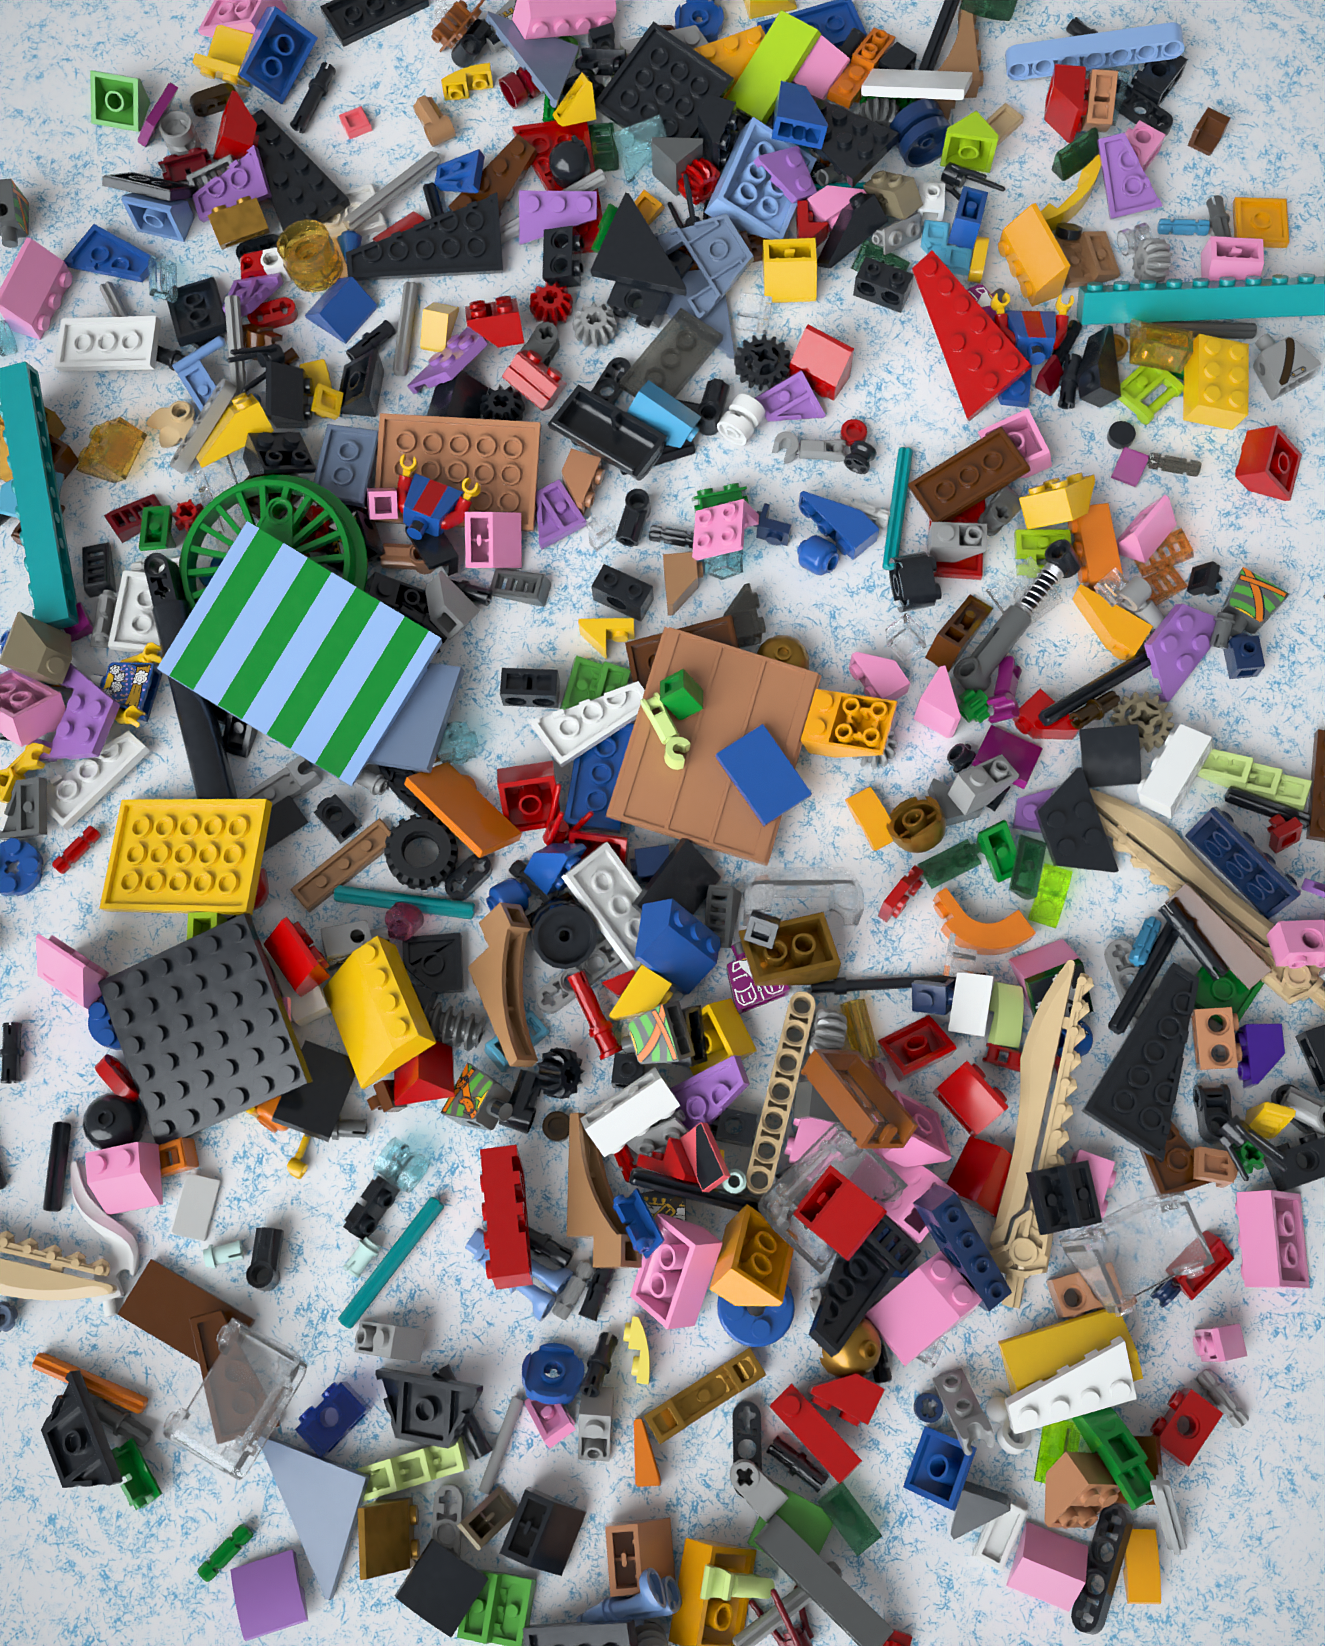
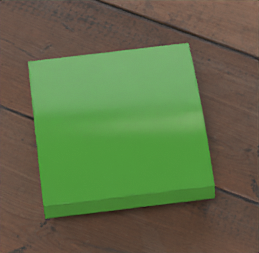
M576 656L572 664L560 709L566 710L579 705V702L587 699L591 701L604 696V693L626 686L631 671L606 661L600 664Z
M776 1483L787 1494L789 1499L775 1514L786 1522L819 1555L837 1516ZM759 1516L747 1543L765 1553L753 1540L768 1523Z
M478 1569L487 1575L488 1581L460 1623L457 1638L483 1644L494 1643L503 1646H525L523 1628L530 1624L537 1579Z

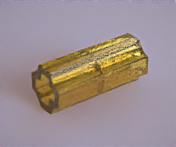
M856 999L840 1004L841 1013L847 1019L846 1034L850 1049L859 1051L866 1061L879 1058L865 999Z

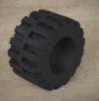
M416 814L410 815V819L406 821L404 818L398 821L399 825L397 827L393 826L390 830V836L386 837V848H384L386 863L392 875L397 878L399 883L402 885L406 884L410 889L414 890L415 888L427 890V887L431 886L434 889L439 886L440 882L443 881L445 883L450 873L454 872L455 864L458 862V848L454 834L445 824L441 823L439 818L435 816L433 819L429 818L428 814H422V817H416ZM417 838L433 840L439 849L437 859L426 867L410 865L405 859L404 852L411 841Z

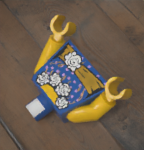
M153 642L148 643L143 652L123 659L120 662L110 663L106 676L93 674L90 678L93 683L101 687L121 704L115 717L119 724H132L135 727H139L140 723L137 722V719L145 722L149 720L162 677V673L153 664V662L160 663L162 661V657L157 655L161 651V647Z

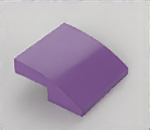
M293 1549L230 1569L238 1619L245 1641L308 1621L304 1588L300 1585L297 1557Z

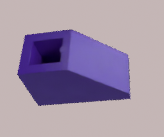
M1282 1023L1245 1024L1235 1033V1043H1240L1242 1051V1061L1238 1063L1237 1068L1238 1078L1243 1081V1088H1251L1259 1084L1285 1054Z

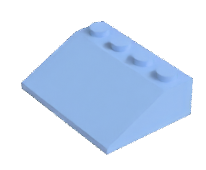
M752 117L740 131L704 213L712 218L727 214L737 230H746L747 233L770 240L783 239L797 203L792 204L783 191L770 181L772 176L762 165L758 168L754 160L760 155L796 145L771 139L772 129ZM800 148L809 173H811L816 158Z

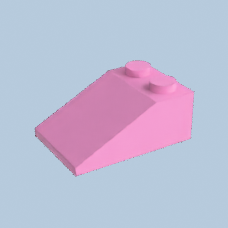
M214 0L198 32L201 35L213 38L215 28L218 25H223L254 34L267 7L276 6L284 13H286L288 8L282 0Z
M12 669L0 674V732L7 739L23 747L35 742L37 738L49 732L56 731L66 710L61 693Z
M939 1251L875 1304L864 1317L872 1323L882 1339L903 1365L906 1366L972 1314L982 1299L946 1256Z

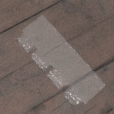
M229 455L203 468L200 466L201 470L193 474L198 491L201 493L200 497L204 508L223 491L238 484ZM237 503L228 509L227 513L242 530L246 520L240 504ZM222 516L211 527L233 542L238 537ZM216 539L218 550L228 553L231 547Z

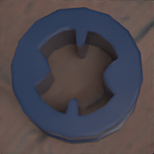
M1171 1277L1163 1280L1150 1295L1152 1299L1157 1298L1160 1301L1159 1306L1161 1308L1167 1306L1182 1290L1179 1285L1174 1286L1172 1284L1173 1279Z
M923 1393L915 1399L913 1410L919 1420L933 1423L941 1418L943 1404L938 1396L931 1393ZM927 1398L928 1402L933 1400L936 1404L933 1408L934 1415L931 1417L927 1413L923 1416L920 1411L924 1407L922 1401Z

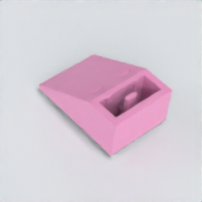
M41 934L36 936L38 976L89 1010L91 1004L102 996L98 982L106 979L109 972L53 935L49 939Z
M873 1149L849 1178L852 1183L887 1211L886 1215L916 1245L921 1243L929 1230L913 1202L936 1184L958 1195L956 1191L924 1166L903 1167L894 1161H888L882 1155L880 1149Z

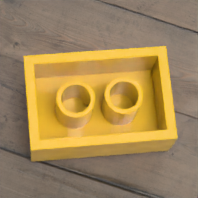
M1199 334L1184 350L1183 420L1233 430L1248 416L1249 344Z

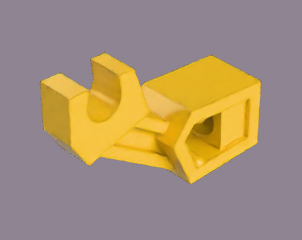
M31 743L25 747V751L6 769L0 770V802L6 804L10 802L16 780L26 779L24 774L28 770L43 769L45 767V763L39 761V757L42 753L50 754L51 748L42 744Z

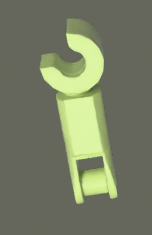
M657 692L650 699H641L640 703L644 712L652 723L662 744H666L665 763L672 769H683L685 759L683 755L676 754L674 751L688 752L691 743L687 739L679 737V733L665 705L660 701V695ZM659 708L661 712L653 715L651 710Z
M705 1564L700 1598L704 1600L722 1598V1600L726 1601L731 1600V1597L769 1599L772 1596L770 1591L773 1588L775 1589V1584L772 1579L761 1577L758 1574L733 1573L717 1566Z

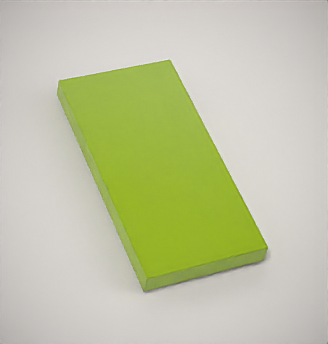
M781 10L733 87L727 100L736 102V109L766 124L775 110L781 81L789 83L793 81L821 36L820 31Z

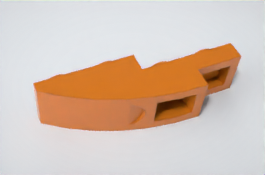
M874 27L852 54L851 63L829 89L827 100L847 109L854 102L859 103L863 96L862 85L872 69H878L880 59L893 46L896 37Z

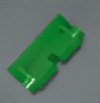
M739 483L723 486L724 491L714 493L713 488L697 491V496L691 498L692 501L698 500V505H694V511L696 513L698 510L717 506L720 503L725 504L744 499L749 504L747 495L742 496V491H745L747 486L740 487Z
M130 1438L121 1447H115L111 1450L122 1478L126 1477L127 1482L123 1483L120 1487L130 1507L134 1506L136 1511L140 1508L143 1509L163 1494L133 1438Z

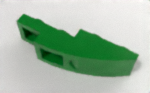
M1112 1407L1071 1418L1092 1454L1098 1452L1132 1511L1153 1501L1150 1481L1155 1479L1145 1464L1148 1457Z

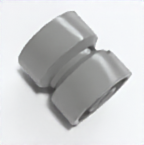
M174 110L163 115L159 122V129L171 155L181 156L188 154L187 152L190 149L201 148L200 140L187 113Z

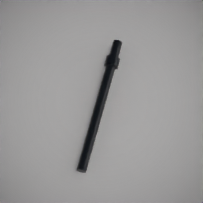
M970 973V974L986 975V973ZM957 974L846 980V977H837L833 981L811 984L810 990L811 993L834 992V995H847L848 991L912 988V982L915 980L944 983L948 979L956 980Z

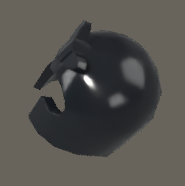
M575 135L571 136L572 140L556 144L549 156V168L553 179L562 188H567L591 174L587 147L584 145L583 140H579Z

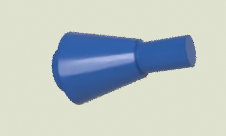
M351 230L344 231L337 237V242L346 264V252L358 248L362 244V236Z

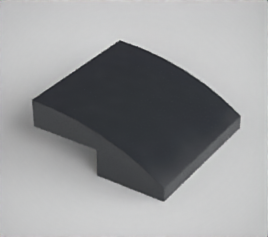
M1138 724L1079 729L1081 767L1089 788L1140 784L1141 756Z
M1088 1160L1026 1172L1040 1235L1072 1228H1081L1102 1222Z
M432 1538L396 1592L395 1598L447 1636L452 1637L485 1586L488 1577L461 1559L456 1552Z

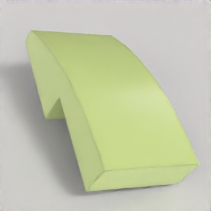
M995 981L988 1009L994 1012L988 1042L1019 1048L1024 1014L1023 988L1018 985Z

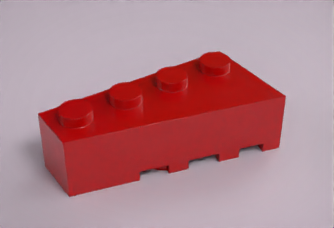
M517 1144L480 1149L482 1167L480 1185L485 1202H482L483 1220L487 1221V1231H484L483 1235L485 1249L489 1250L490 1260L485 1261L487 1279L493 1280L496 1290L533 1285L525 1174Z

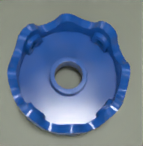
M788 1284L786 1285L783 1303L780 1306H765V1310L760 1316H752L748 1312L747 1306H735L718 1296L717 1314L723 1329L734 1341L745 1346L764 1347L775 1343L789 1330L794 1318V1297Z

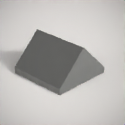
M652 137L653 176L677 197L681 194L678 191V180L682 178L681 172H684L687 165H691L694 159L699 160L703 157V138Z

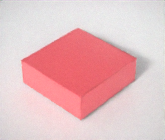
M362 106L339 115L349 140L372 131L371 124Z

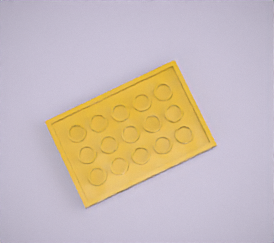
M267 799L121 800L99 909L106 912L184 914L214 912L226 915H242L244 913L252 915L272 802Z

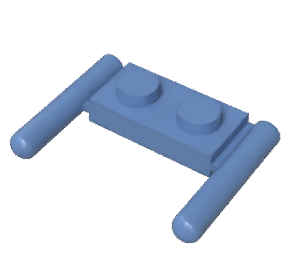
M221 336L214 338L172 365L200 411L216 388V384L200 360L225 345V340ZM253 394L258 402L261 403V397L258 394Z

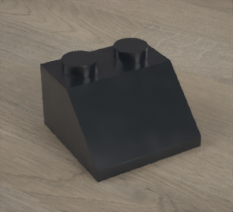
M266 361V416L276 428H308V420H312L313 417L312 405L308 404V394H312L313 391L312 378H308L307 373L302 368Z

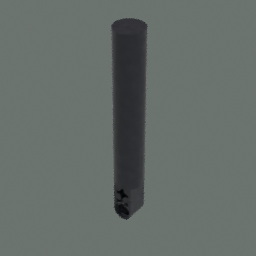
M152 553L144 561V571L153 604L152 614L164 658L192 609L186 599L178 565L161 553ZM165 564L163 571L159 573L160 566ZM168 676L197 799H238L215 704Z

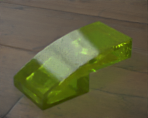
M1044 863L1027 917L1028 920L1057 928L1069 889L1072 871Z

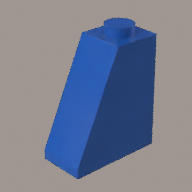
M781 81L775 104L771 139L822 149L828 123L807 87Z

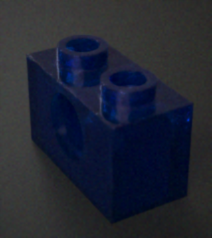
M347 1381L340 1382L339 1384L336 1382L332 1383L321 1395L324 1400L316 1408L310 1406L298 1419L301 1424L295 1431L320 1458L327 1456L372 1409ZM331 1407L338 1412L339 1416L334 1426H330L325 1421V1413Z

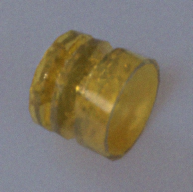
M308 219L297 221L280 234L277 241V252L299 289L314 293L324 291L337 282L343 272V261L334 246L329 232L322 223Z

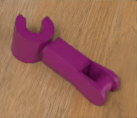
M1006 656L999 664L994 696L989 697L986 701L988 705H992L994 708V715L989 716L988 719L992 724L1016 718L1020 713L1015 695L1022 669L1020 666L1015 665L1013 656Z

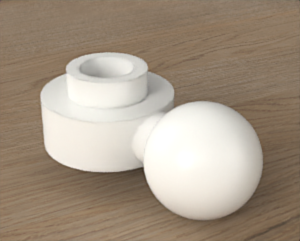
M1001 1396L992 1397L987 1402L986 1413L991 1420L999 1422L1001 1425L997 1431L999 1445L1009 1454H1021L1031 1443L1030 1430L1014 1434L1010 1426L1005 1398Z

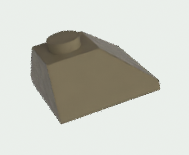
M17 612L0 655V664L49 686L63 684L72 660L71 635L22 612Z

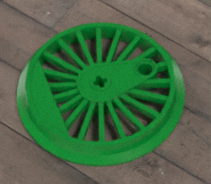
M260 476L245 480L226 489L215 497L197 516L188 531L181 549L179 571L186 599L190 603L192 610L206 589L197 590L196 577L213 576L219 568L218 566L196 569L198 554L222 560L227 555L225 552L202 548L201 545L208 533L232 547L234 543L232 540L211 527L222 516L235 533L239 535L241 528L227 513V510L237 503L240 504L246 522H250L303 555L342 539L343 554L308 558L319 565L344 562L342 579L364 592L367 583L368 556L365 540L350 510L329 490L312 481L295 476ZM268 493H282L281 497L274 498L269 502ZM291 494L304 497L298 509L290 502ZM260 495L261 518L256 525L246 499ZM314 502L322 507L324 511L301 530V521L312 503ZM288 510L287 516L279 519L281 512ZM328 519H333L338 530L300 546L301 542Z

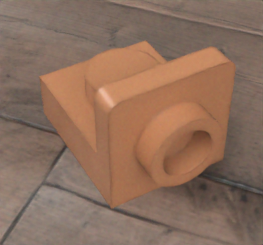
M1201 1146L1194 1149L1193 1179L1215 1182L1216 1187L1220 1188L1234 1183L1238 1170L1227 1151Z

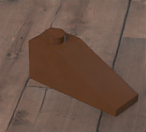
M970 594L938 632L925 658L938 667L946 666L947 672H949L960 659L993 608Z

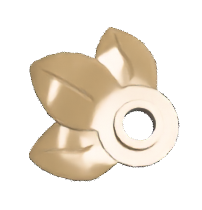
M176 401L170 408H159L148 418L146 424L151 428L159 429L161 447L170 448L185 438L195 422L196 413L190 403Z

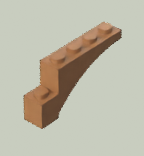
M971 0L960 1L957 38L948 57L937 70L973 72L972 83L964 98H976L978 88L983 86L984 78L983 70H979L981 50H977L976 47L979 41V31L974 29L977 14L976 9H972ZM933 99L938 102L945 118L949 120L951 109H955L956 100Z
M500 902L479 922L484 939L489 947L468 966V969L509 1066L532 1067L538 1061L532 1045L526 1022L522 983L526 939L528 932L532 928L521 905Z
M570 1113L567 1237L593 1238V1268H642V1254L638 1250L633 1249V1244L625 1230L629 1224H622L617 1212L613 1209L614 1196L606 1176L602 1153L585 1131L580 1118L586 1114Z

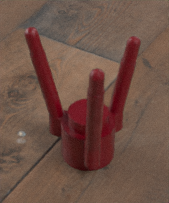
M771 1589L770 1593L786 1626V1630L782 1633L784 1638L777 1629L771 1633L778 1645L813 1646L810 1639L814 1635L809 1626L805 1607L799 1611L802 1628L800 1624L793 1625L777 1590ZM751 1599L749 1605L756 1615L760 1617L764 1612L755 1600Z

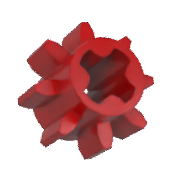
M191 499L188 502L178 503L176 512L172 513L177 529L181 531L185 528L187 533L197 516L204 509L201 503L195 506Z

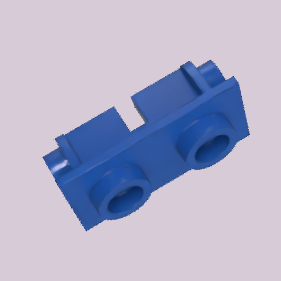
M636 1188L628 1198H625L623 1194L616 1196L613 1199V1209L617 1212L622 1224H629L625 1230L633 1244V1249L638 1250L647 1259L665 1239L639 1189Z

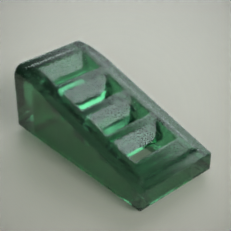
M613 123L588 125L595 171L598 169H602L603 172L618 170L619 156Z
M865 240L860 245L850 268L858 272L863 263L864 256L893 267H899L898 269L907 271L910 262L891 252L884 255L883 248Z

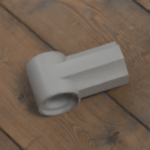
M1290 1086L1283 1096L1280 1105L1294 1108L1296 1110L1294 1119L1311 1126L1318 1134L1325 1135V1123L1322 1118L1325 1112V1102Z

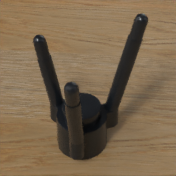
M952 162L946 165L941 175V182L945 183V191L951 193L958 201L961 194L955 188H961L966 179L1002 192L1005 191L1004 186L986 180V174L961 167Z
M687 174L683 175L690 217L685 220L684 225L672 202L667 204L680 229L695 225V222L701 221L698 216H695ZM708 200L704 202L703 220L709 217V215L704 213L709 203Z
M275 343L268 346L232 349L230 351L232 355H239L227 359L229 363L257 358L258 363L263 368L266 367V361L285 363L284 352L281 346ZM266 372L243 387L242 392L246 393L266 379Z
M1235 1115L1218 1130L1223 1135L1219 1142L1226 1148L1244 1181H1248L1249 1177L1231 1145L1233 1143L1239 1147L1248 1140L1282 1171L1287 1170V1166L1277 1158L1279 1157L1284 1160L1286 1158L1285 1154L1254 1131L1238 1115Z

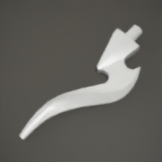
M74 1161L71 1162L70 1173L75 1205L82 1217L113 1246V1251L109 1256L98 1255L96 1257V1261L104 1258L110 1263L109 1276L94 1274V1280L113 1284L117 1287V1291L113 1294L92 1297V1305L103 1303L105 1317L115 1316L118 1314L115 1299L125 1297L119 1282V1275L124 1270H129L133 1276L137 1275L139 1249L133 1235L125 1227L108 1216L91 1199L83 1184L78 1162Z

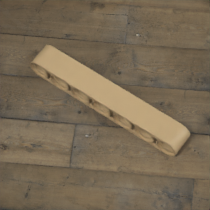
M800 991L791 996L746 1174V1188L755 1196L767 1194L773 1184L815 1011V1000L807 992ZM798 1001H804L809 1005L810 1010L807 1013L800 1014L796 1012L793 1005ZM791 1029H797L802 1033L803 1039L799 1042H792L787 1038L786 1033ZM789 1057L795 1061L796 1067L791 1071H785L780 1067V1060ZM777 1086H783L788 1090L789 1096L784 1100H778L773 1096L772 1090ZM777 1115L782 1121L781 1127L778 1129L768 1128L765 1123L766 1117ZM762 1144L771 1145L774 1148L775 1155L770 1159L762 1158L758 1154L759 1146ZM756 1173H761L766 1176L768 1184L765 1188L756 1189L750 1182L751 1177Z

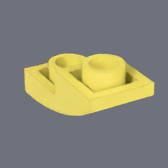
M632 1316V1323L626 1322L623 1341L629 1342L628 1349L640 1350V1357H633L631 1375L637 1376L636 1383L649 1385L650 1353L648 1341L640 1318Z

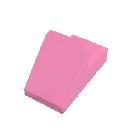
M529 1398L524 1401L531 1418L549 1449L576 1430L574 1427L575 1422L564 1404H544Z

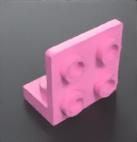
M744 499L696 511L692 557L695 560H701L742 550L744 547V530L747 527L759 524L758 513Z

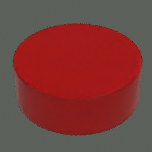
M850 419L842 425L840 438L846 441V446L851 447L852 443L858 440L865 442L867 427L862 421Z

